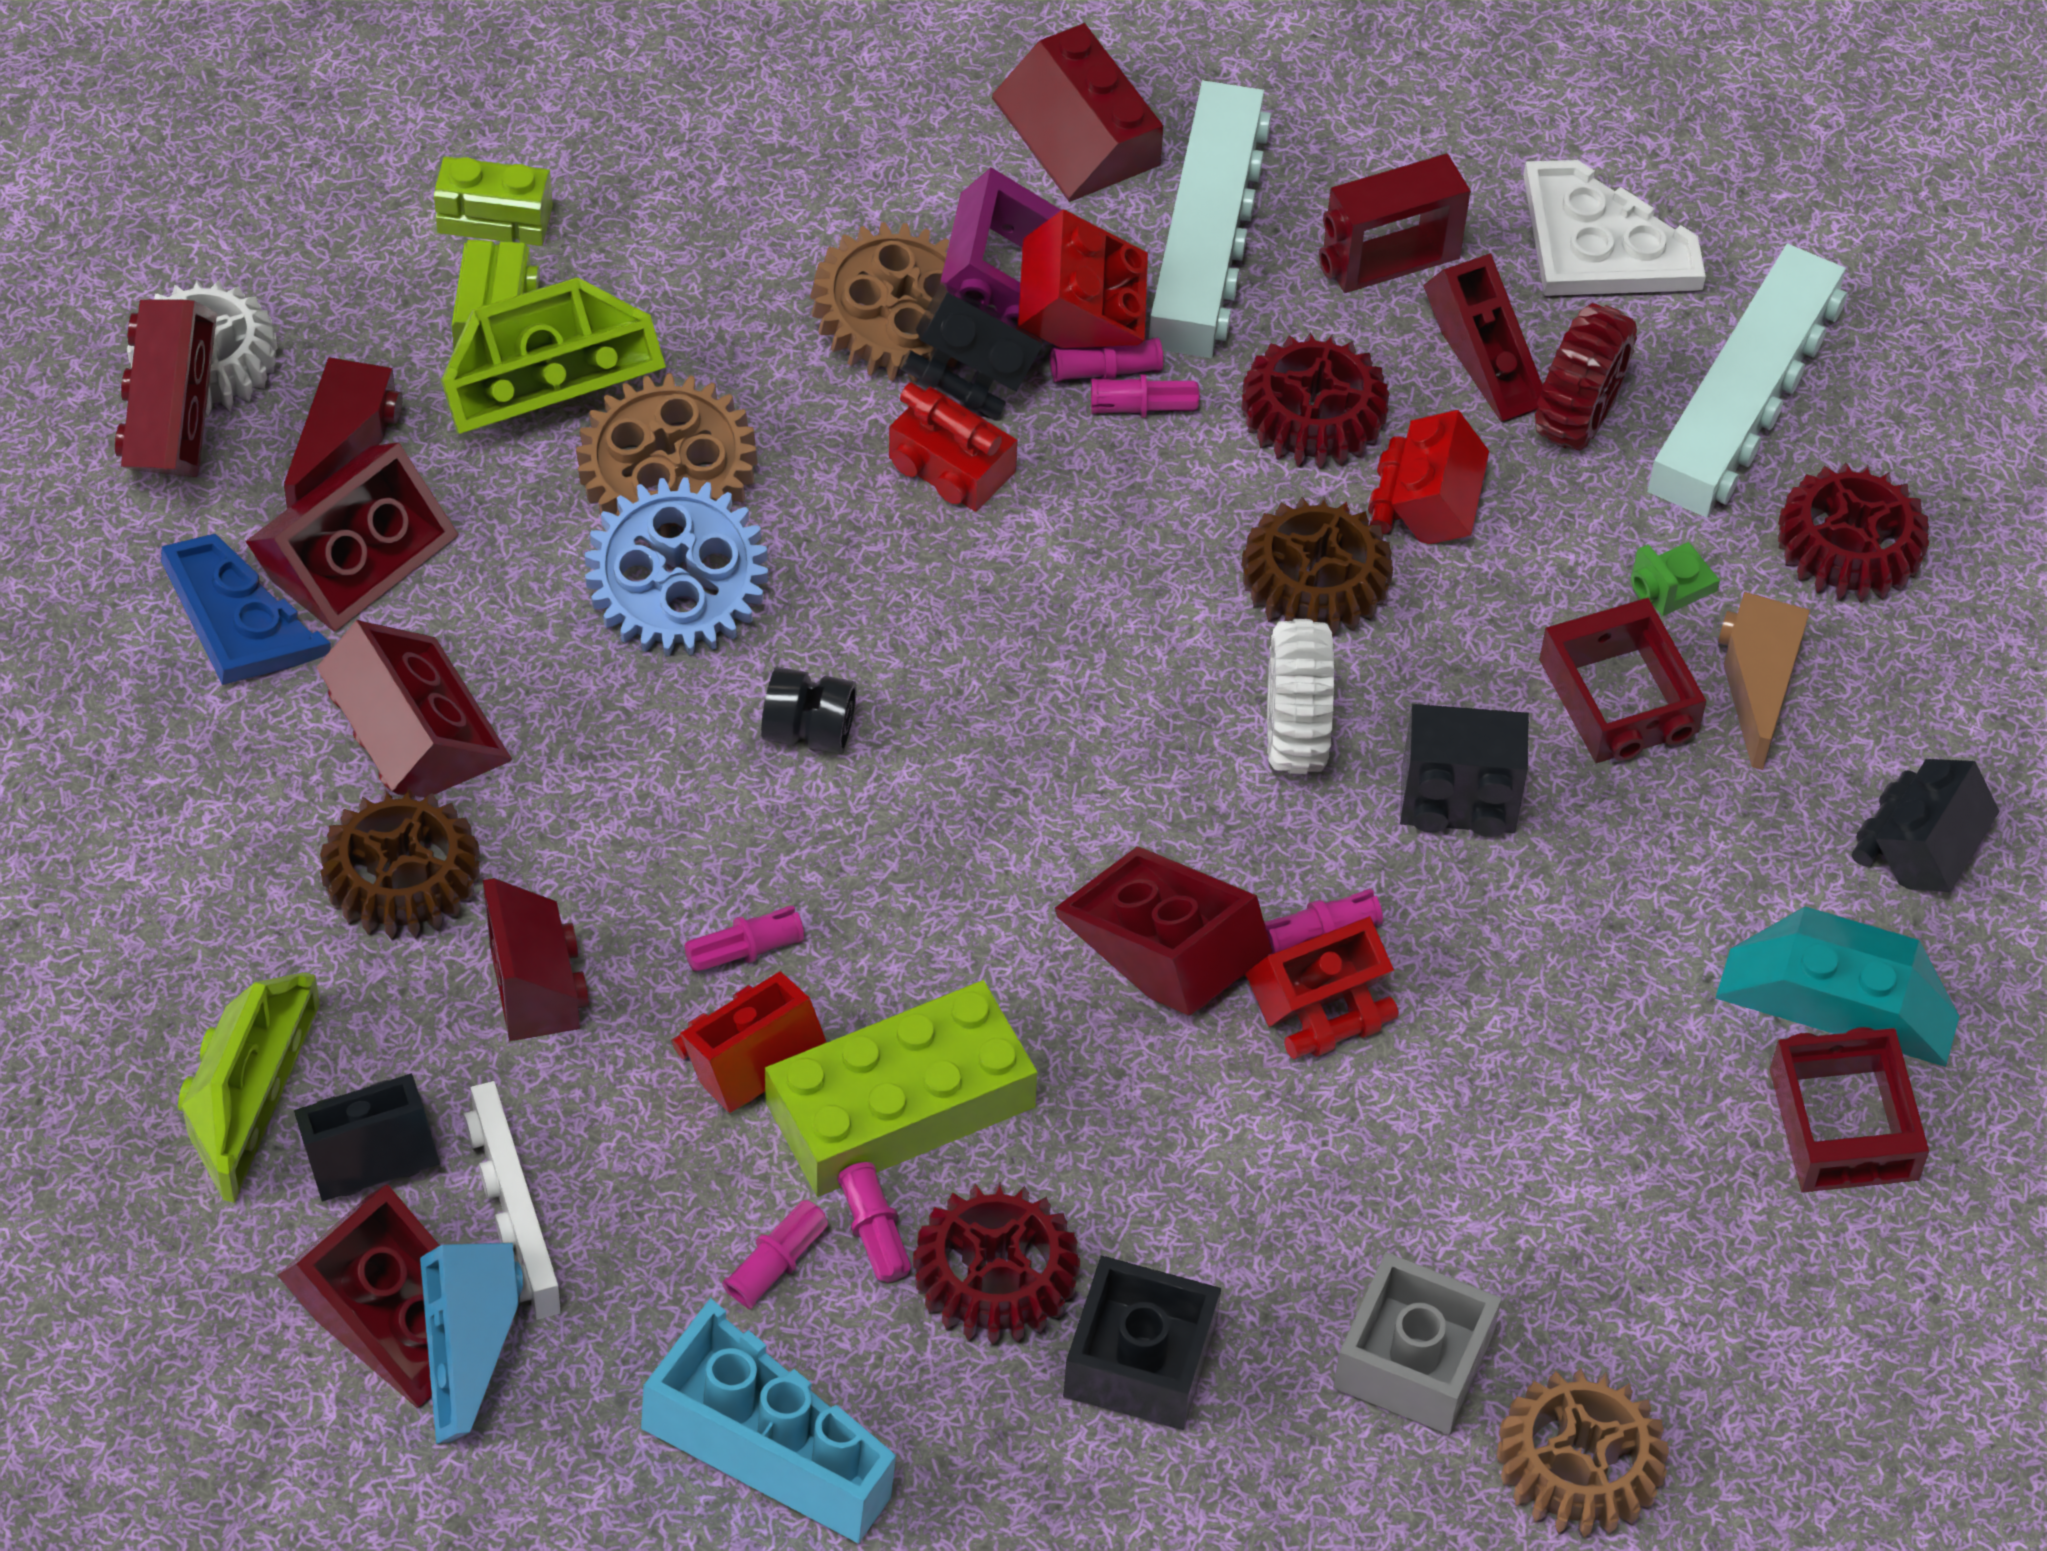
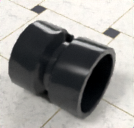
M777 666L771 675L765 697L761 723L762 739L794 746L802 738L807 740L810 749L842 755L854 717L857 695L856 681L823 676L815 683L811 681L808 672Z

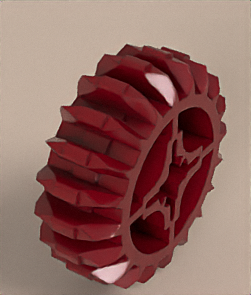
M1593 302L1579 311L1578 316L1572 320L1568 332L1564 334L1563 341L1559 349L1556 350V355L1551 366L1548 368V375L1542 385L1543 389L1537 401L1538 409L1535 413L1537 433L1548 438V441H1551L1553 444L1565 449L1570 447L1578 451L1587 447L1590 440L1594 439L1615 403L1617 395L1623 386L1625 375L1630 368L1629 363L1635 352L1633 347L1637 341V326L1633 318L1624 315L1621 310L1608 305L1604 307Z
M1310 332L1304 342H1298L1288 335L1283 343V347L1270 343L1267 351H1265V356L1256 355L1254 362L1251 364V370L1247 371V376L1243 380L1241 410H1243V416L1246 417L1248 433H1257L1260 448L1274 444L1277 460L1285 456L1288 451L1295 453L1294 459L1297 467L1305 460V456L1315 457V462L1319 469L1326 462V456L1332 455V458L1341 466L1345 459H1347L1348 452L1361 458L1363 451L1366 449V444L1375 445L1376 439L1380 435V430L1383 429V424H1386L1389 391L1387 390L1388 384L1384 383L1382 367L1372 366L1373 362L1371 361L1370 353L1356 355L1353 341L1344 346L1336 345L1333 334L1325 342L1316 341Z
M1845 462L1838 473H1835L1824 465L1817 477L1806 474L1799 487H1793L1787 495L1785 506L1781 509L1778 525H1780L1778 534L1779 548L1785 550V566H1798L1799 581L1809 579L1812 576L1816 577L1815 586L1817 593L1825 589L1827 585L1836 587L1835 592L1839 601L1846 594L1847 589L1855 590V595L1862 603L1872 588V591L1883 600L1886 594L1890 592L1891 587L1901 591L1908 582L1909 577L1914 578L1915 574L1920 570L1923 557L1926 556L1929 546V516L1922 514L1921 499L1909 498L1908 484L1897 486L1891 484L1890 472L1877 477L1871 475L1869 465L1861 472H1853ZM1823 513H1827L1828 517L1825 518L1823 524L1816 526L1813 524V519ZM1893 536L1895 543L1882 549L1879 544H1882L1883 538Z
M999 1182L994 1188L993 1194L984 1195L983 1191L975 1183L970 1190V1197L967 1201L952 1192L947 1200V1210L934 1207L929 1215V1225L921 1226L917 1235L918 1247L913 1252V1268L917 1272L915 1274V1286L919 1294H925V1306L929 1314L942 1311V1323L946 1330L959 1324L960 1320L964 1321L963 1334L968 1341L976 1335L978 1327L987 1329V1337L992 1345L998 1341L1001 1329H1009L1011 1337L1019 1343L1024 1336L1025 1323L1041 1334L1043 1329L1046 1328L1047 1316L1060 1319L1064 1312L1065 1300H1071L1075 1295V1279L1080 1273V1258L1076 1254L1078 1241L1075 1237V1232H1067L1068 1221L1064 1213L1050 1215L1051 1204L1048 1202L1047 1196L1034 1203H1030L1029 1192L1025 1186L1015 1196L1006 1195L1005 1188ZM1030 1242L1040 1251L1046 1262V1267L1042 1274L1032 1269V1261L1025 1257L1026 1246ZM953 1249L962 1255V1263L968 1266L967 1277L963 1282L952 1272L947 1262V1257Z

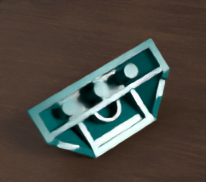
M1806 906L1730 948L1715 997L1718 1000L1833 1034L1846 1033L1859 1027H1869L1874 1030L1895 1028L1903 1055L1946 1067L1960 1017L1919 939Z

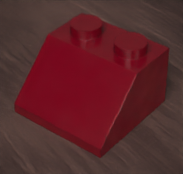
M496 878L483 880L489 945L509 1042L580 1029L579 1008L589 1007V999L583 971L572 973L569 960L578 958V947L573 923H561L558 904L555 900Z

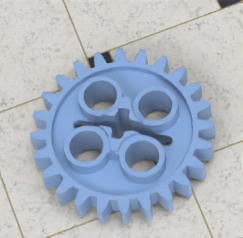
M683 477L678 491L670 492L664 478L659 479L658 494L650 495L642 484L637 485L638 501L634 504L621 495L618 496L617 506L620 515L617 516L605 511L601 513V523L607 532L591 530V545L598 550L585 552V565L594 569L585 574L586 587L598 590L591 596L592 606L594 609L609 607L603 615L606 628L622 622L620 630L622 642L626 643L636 634L641 635L642 651L647 652L655 641L663 642L665 656H670L675 643H683L688 655H694L695 641L703 640L712 650L716 649V633L719 631L727 637L735 639L737 636L734 619L751 623L752 610L747 603L762 604L763 590L756 585L768 582V569L758 565L767 561V546L754 545L761 539V528L759 525L744 527L749 520L748 508L743 507L731 513V493L727 492L717 501L711 499V483L706 482L698 494L691 493L689 480ZM666 523H676L685 529L683 533L674 538H665L656 532L661 525ZM642 539L650 544L651 549L643 545H636L635 541ZM718 553L727 556L731 561L723 568L711 569L706 567L702 560L708 555ZM684 562L686 563L687 571L677 566ZM666 563L675 567L671 573L667 571ZM632 566H643L651 571V574L641 581H631L623 576L624 571ZM702 586L718 590V594L710 595L703 590ZM680 596L690 597L697 602L696 607L688 612L674 611L668 605L674 598Z

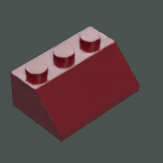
M1086 23L1039 40L992 94L994 102L1069 202L1161 166L1164 125Z
M148 299L139 301L138 313L133 312L128 323L129 346H134L132 368L124 370L121 383L122 400L128 401L126 424L120 423L118 425L115 436V454L122 457L121 467L133 471L188 477L198 476L217 312L194 300Z
M396 442L369 446L245 542L271 581L335 632L459 534L401 444Z
M356 620L316 667L329 688L328 695L330 699L342 709L353 727L355 740L367 750L378 768L380 781L390 791L398 795H405L409 788L418 797L425 798L431 793L435 795L512 760L436 637Z

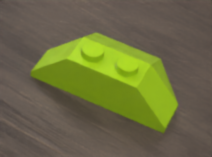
M574 277L472 309L441 378V383L456 432L461 434L666 368L650 314L631 306L578 277Z
M302 972L258 981L250 985L225 1007L217 1027L210 1026L207 1029L200 1048L201 1063L195 1077L187 1076L182 1084L178 1097V1110L183 1112L187 1134L222 1199L235 1203L320 1006L316 975Z

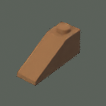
M1744 592L1738 613L1727 610L1718 643L1728 646L1724 669L1751 766L1763 770L1801 646L1810 610Z

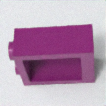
M990 167L960 193L941 282L948 284L986 306L989 304L994 305L995 307L990 308L1018 322L1020 282L983 260L989 229L1022 248L1023 238L1060 212L1061 209Z

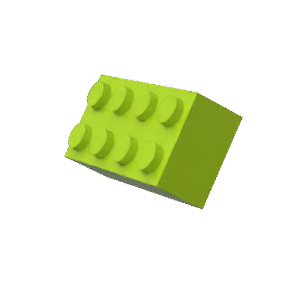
M983 979L765 1067V1099L767 1107L816 1196L819 1197L841 1188L837 1180L839 1173L853 1164L861 1162L873 1163L876 1173L1035 1108L1038 1072Z

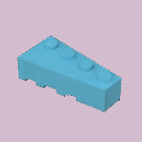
M710 1298L643 1385L641 1429L859 1544L891 1499L896 1455L838 1405L829 1407L811 1391L812 1383L795 1369L788 1372L766 1353L767 1345L749 1330L742 1333L726 1319V1310Z

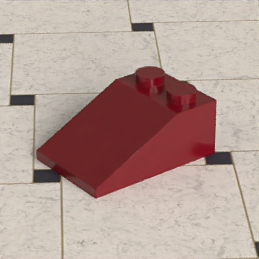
M1139 846L1135 847L1055 907L1057 917L1148 998L1188 1016L1206 1006L1212 998L1238 978L1244 976L1247 971L1273 952L1257 895Z
M386 1184L365 1197L277 1276L316 1322L416 1408H419L432 1396L420 1258L440 1245L391 1187Z

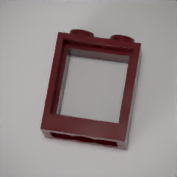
M1446 153L1331 187L1328 211L1323 214L1325 237L1324 245L1319 249V261L1325 276L1328 279L1335 277L1344 294L1460 259L1471 190L1449 154ZM1420 215L1419 225L1363 241L1364 231Z
M1648 597L1545 628L1539 661L1595 763L1613 758L1618 761L1628 760L1638 755L1643 749L1666 742L1669 745H1678L1689 740L1695 733H1699L1707 700ZM1638 650L1668 705L1606 723L1577 668Z
M1859 1027L1846 1033L1819 1036L1812 1033H1800L1787 1039L1778 1040L1769 1070L1801 1193L1920 1180L1929 1154V1148L1895 1028L1874 1030L1869 1027ZM1874 1072L1891 1134L1814 1141L1798 1080Z

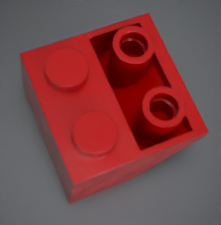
M1062 209L1023 238L1018 327L1060 348L1137 346L1145 341L1148 252Z

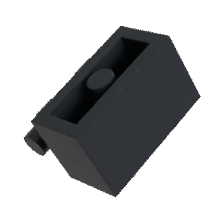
M941 282L916 327L920 340L934 348L928 359L909 350L900 365V369L916 377V384L926 390L929 387L936 388L960 401V405L976 414L979 411L997 420L1004 409L1006 401L988 392L991 384L995 380L1017 392L1043 343L1038 336L1018 327V322ZM951 357L977 370L970 382L945 369Z
M1925 759L1917 773L1909 770L1903 771L1896 782L1889 783L1879 798L1881 807L1874 818L1865 820L1857 832L1856 838L1858 843L1851 855L1856 863L1865 867L1871 866L1878 854L1884 855L1898 884L1907 889L1951 892L2000 812L1976 762L1968 760Z
M412 1073L391 1080H383L371 1084L369 1087L337 1097L332 1096L317 1101L315 1104L294 1110L322 1202L339 1196H350L364 1188L399 1177H410L421 1170L440 1165L426 1113Z

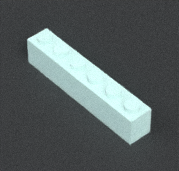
M1202 80L1151 313L1149 340L1159 338L1163 351L1212 358L1216 340H1227L1231 309L1223 308L1224 299L1235 300L1239 269L1231 268L1232 260L1243 261L1248 229L1239 228L1240 221L1251 222L1256 190L1247 189L1249 181L1259 183L1264 151L1255 149L1257 143L1267 144L1271 122V113L1262 111L1264 90Z
M1788 243L1786 244L1655 458L1647 492L1706 518L1710 515L1717 501L1725 505L1728 503L1739 479V474L1735 473L1739 464L1746 467L1751 465L1761 443V437L1757 434L1762 427L1768 430L1773 428L1783 406V400L1779 399L1783 391L1791 394L1795 391L1805 368V364L1801 362L1805 355L1812 358L1815 357L1826 334V328L1823 327L1826 319L1835 322L1844 307L1848 292L1841 290L1845 267Z

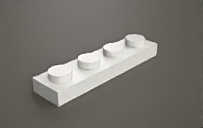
M495 1082L472 1086L470 1088L473 1111L463 1113L465 1127L472 1149L483 1146L487 1162L479 1163L487 1199L499 1197L503 1213L494 1215L500 1243H513V1248H515L522 1269L523 1288L518 1300L519 1302L531 1300L536 1320L560 1314L558 1283Z

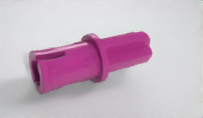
M1140 374V379H1091V414L1140 413L1141 418H1146L1147 411H1195L1199 406V385L1194 380L1147 381L1146 374Z
M789 905L772 913L747 920L741 916L733 920V927L689 940L684 945L685 955L693 971H702L743 957L747 963H752L756 961L757 955L782 946L802 942L804 940V929L798 912H795V907Z
M861 1162L845 1168L839 1173L837 1180L843 1189L854 1218L851 1224L852 1233L856 1237H861L876 1278L886 1283L895 1282L899 1278L908 1275L911 1268L895 1225L899 1219L897 1210L888 1206L873 1163Z
M803 1200L768 1236L761 1234L755 1240L757 1248L729 1277L723 1280L722 1286L725 1291L747 1309H752L756 1305V1301L784 1272L791 1274L796 1269L795 1260L827 1227L828 1220L823 1210L811 1201Z

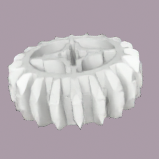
M196 280L193 289L185 291L174 285L172 296L170 297L155 293L154 299L194 300L217 312L206 414L208 416L213 407L212 403L221 402L225 408L231 411L234 403L233 396L237 395L239 398L250 402L251 394L253 393L252 387L265 389L267 373L274 372L276 363L275 350L278 349L276 333L273 332L272 319L268 316L267 310H262L256 297L245 298V294H243L240 286L225 292V288H223L219 280L211 288H203ZM128 345V359L132 368L134 346Z
M1311 619L1279 621L1271 635L1267 682L1268 761L1273 769L1288 771L1289 774L1321 772L1329 759L1334 711L1332 631L1326 623L1313 622Z

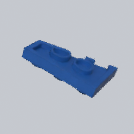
M216 534L162 546L161 563L222 685L299 666L324 657L330 652L331 642L319 631L311 633L297 619L298 611L284 598L278 601L259 583V574Z

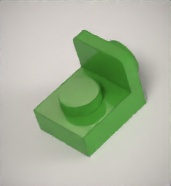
M1689 542L1660 555H1657L1649 544L1638 548L1631 574L1632 587L1638 598L1641 600L1648 597L1662 616L1718 591L1720 583L1719 578Z

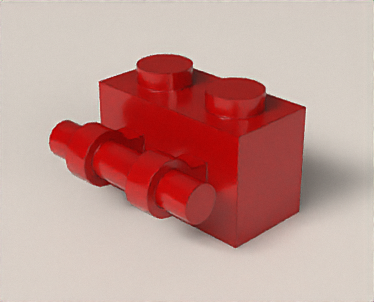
M912 382L905 386L900 395V401L909 407L889 426V459L905 476L915 477L917 475L935 486L939 495L951 504L962 503L977 512L1016 472L1018 440L932 387L925 391Z
M1459 409L1411 420L1407 438L1394 436L1389 440L1388 448L1380 455L1377 473L1381 477L1379 486L1371 492L1368 511L1372 515L1370 525H1381L1382 534H1387L1391 531L1393 519L1402 518L1421 543L1434 544L1471 536L1490 451Z
M1370 916L1271 954L1245 973L1268 1027L1298 1016L1302 1024V1031L1287 1036L1284 1039L1286 1051L1292 1059H1297L1309 1053L1317 1057L1333 1051L1337 1042L1358 1034L1360 1038H1365L1378 1033L1381 1030L1382 1024L1397 1019L1399 1016L1397 1004L1392 997L1388 996L1374 1002L1368 990L1369 987L1375 985L1394 971ZM1344 998L1348 1006V1013L1328 1020L1322 1006Z
M781 971L755 987L747 985L733 994L731 1002L710 1015L702 1013L688 1022L689 1028L671 1039V1043L681 1059L685 1060L690 1057L702 1086L729 1113L753 1101L765 1092V1067L827 1043L810 997Z

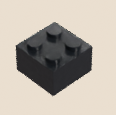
M1412 704L1401 772L1400 825H1412L1420 831L1429 833L1439 832L1445 828L1472 830L1477 835L1483 837H1495L1502 833H1515L1528 771L1529 713Z
M1101 1255L1066 1359L1063 1397L1184 1430L1217 1326L1222 1288Z

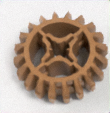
M1582 1368L1574 1373L1572 1382L1569 1383L1557 1371L1549 1377L1547 1387L1533 1381L1527 1388L1525 1398L1516 1396V1399L1512 1401L1509 1416H1506V1419H1503L1501 1422L1499 1436L1502 1441L1498 1443L1496 1457L1498 1463L1504 1464L1501 1473L1503 1485L1516 1486L1513 1495L1516 1506L1530 1503L1532 1500L1535 1501L1532 1511L1534 1522L1545 1518L1548 1512L1557 1515L1555 1527L1558 1534L1565 1530L1569 1519L1579 1521L1578 1527L1584 1538L1591 1533L1594 1520H1598L1599 1524L1609 1535L1613 1530H1616L1619 1518L1632 1525L1638 1519L1641 1507L1649 1509L1655 1502L1657 1489L1663 1485L1667 1469L1663 1463L1667 1461L1669 1447L1667 1446L1668 1442L1661 1440L1664 1431L1662 1420L1649 1418L1651 1412L1649 1399L1633 1403L1630 1401L1633 1393L1630 1383L1620 1387L1617 1391L1610 1388V1379L1607 1372L1598 1378L1597 1383L1587 1382ZM1558 1420L1560 1425L1558 1435L1548 1439L1547 1446L1535 1449L1534 1435L1548 1423ZM1573 1443L1575 1445V1448H1580L1578 1451L1572 1448ZM1588 1451H1590L1591 1453H1593V1458L1591 1457L1590 1454H1587V1455H1586V1453H1587ZM1630 1454L1632 1468L1621 1478L1609 1483L1606 1477L1609 1465L1617 1463L1619 1456Z

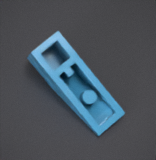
M513 1243L440 1245L420 1258L436 1444L451 1443L470 1433L517 1310L518 1298L523 1288V1273L519 1262L514 1261Z

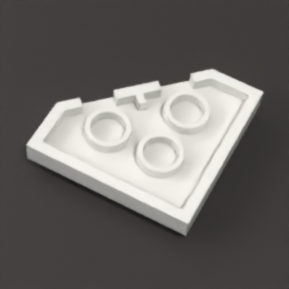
M1579 160L1527 161L1525 163L1523 176L1544 296L1703 290L1706 275L1696 234L1681 225L1673 229L1653 216L1655 208L1622 187L1616 191L1607 187L1594 178L1595 170Z

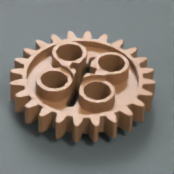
M881 222L878 235L873 236L865 226H861L856 241L844 234L841 237L838 249L829 246L824 262H819L810 298L815 300L811 313L812 317L822 319L818 333L820 335L835 334L831 350L836 352L848 348L851 352L847 364L852 366L861 359L868 361L867 374L871 376L877 371L879 366L886 367L890 381L895 380L900 365L909 350L928 359L934 347L920 340L916 327L940 286L949 239L945 238L934 245L929 242V229L925 228L916 238L910 235L907 223H903L899 234H892L888 225L885 222ZM951 357L947 365L955 367L958 360ZM908 374L912 382L917 381L916 377Z
M667 373L663 386L655 387L649 376H644L643 390L638 392L629 384L624 383L622 384L624 399L619 401L613 396L605 395L606 413L591 410L589 412L591 427L580 429L582 446L576 447L580 483L585 485L589 503L598 502L600 516L603 511L612 514L616 513L619 516L618 496L621 495L634 504L638 501L637 485L642 484L647 489L648 487L658 485L660 478L666 480L670 492L678 491L683 477L689 480L690 492L698 494L706 482L711 483V499L717 501L722 495L729 492L732 494L733 501L744 502V485L754 483L753 466L758 464L756 446H754L756 445L753 427H748L745 409L735 410L731 394L717 400L716 385L712 382L701 391H697L695 377L691 375L686 379L682 387L675 386L672 373ZM686 422V424L681 426H671L672 423ZM629 445L638 446V447H636V448H634V449H630V450H623V449H622L623 447L629 446ZM702 462L713 463L705 467L696 466L697 464ZM647 490L650 495L658 494V490ZM666 523L659 527L660 535L668 538L671 526H679L682 533L685 530L676 523Z

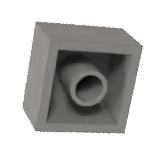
M1385 1252L1339 1352L1333 1388L1450 1435L1494 1335L1502 1298Z

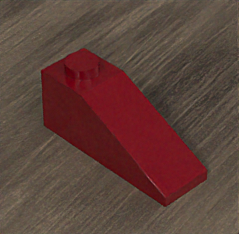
M1489 253L1443 269L1425 283L1423 287L1442 335L1500 422L1538 409L1537 401L1541 396L1543 384L1492 254Z
M328 357L284 481L287 509L369 446L379 445L384 438L388 423L395 425L398 423L402 410L403 395L402 392L395 391L393 368Z

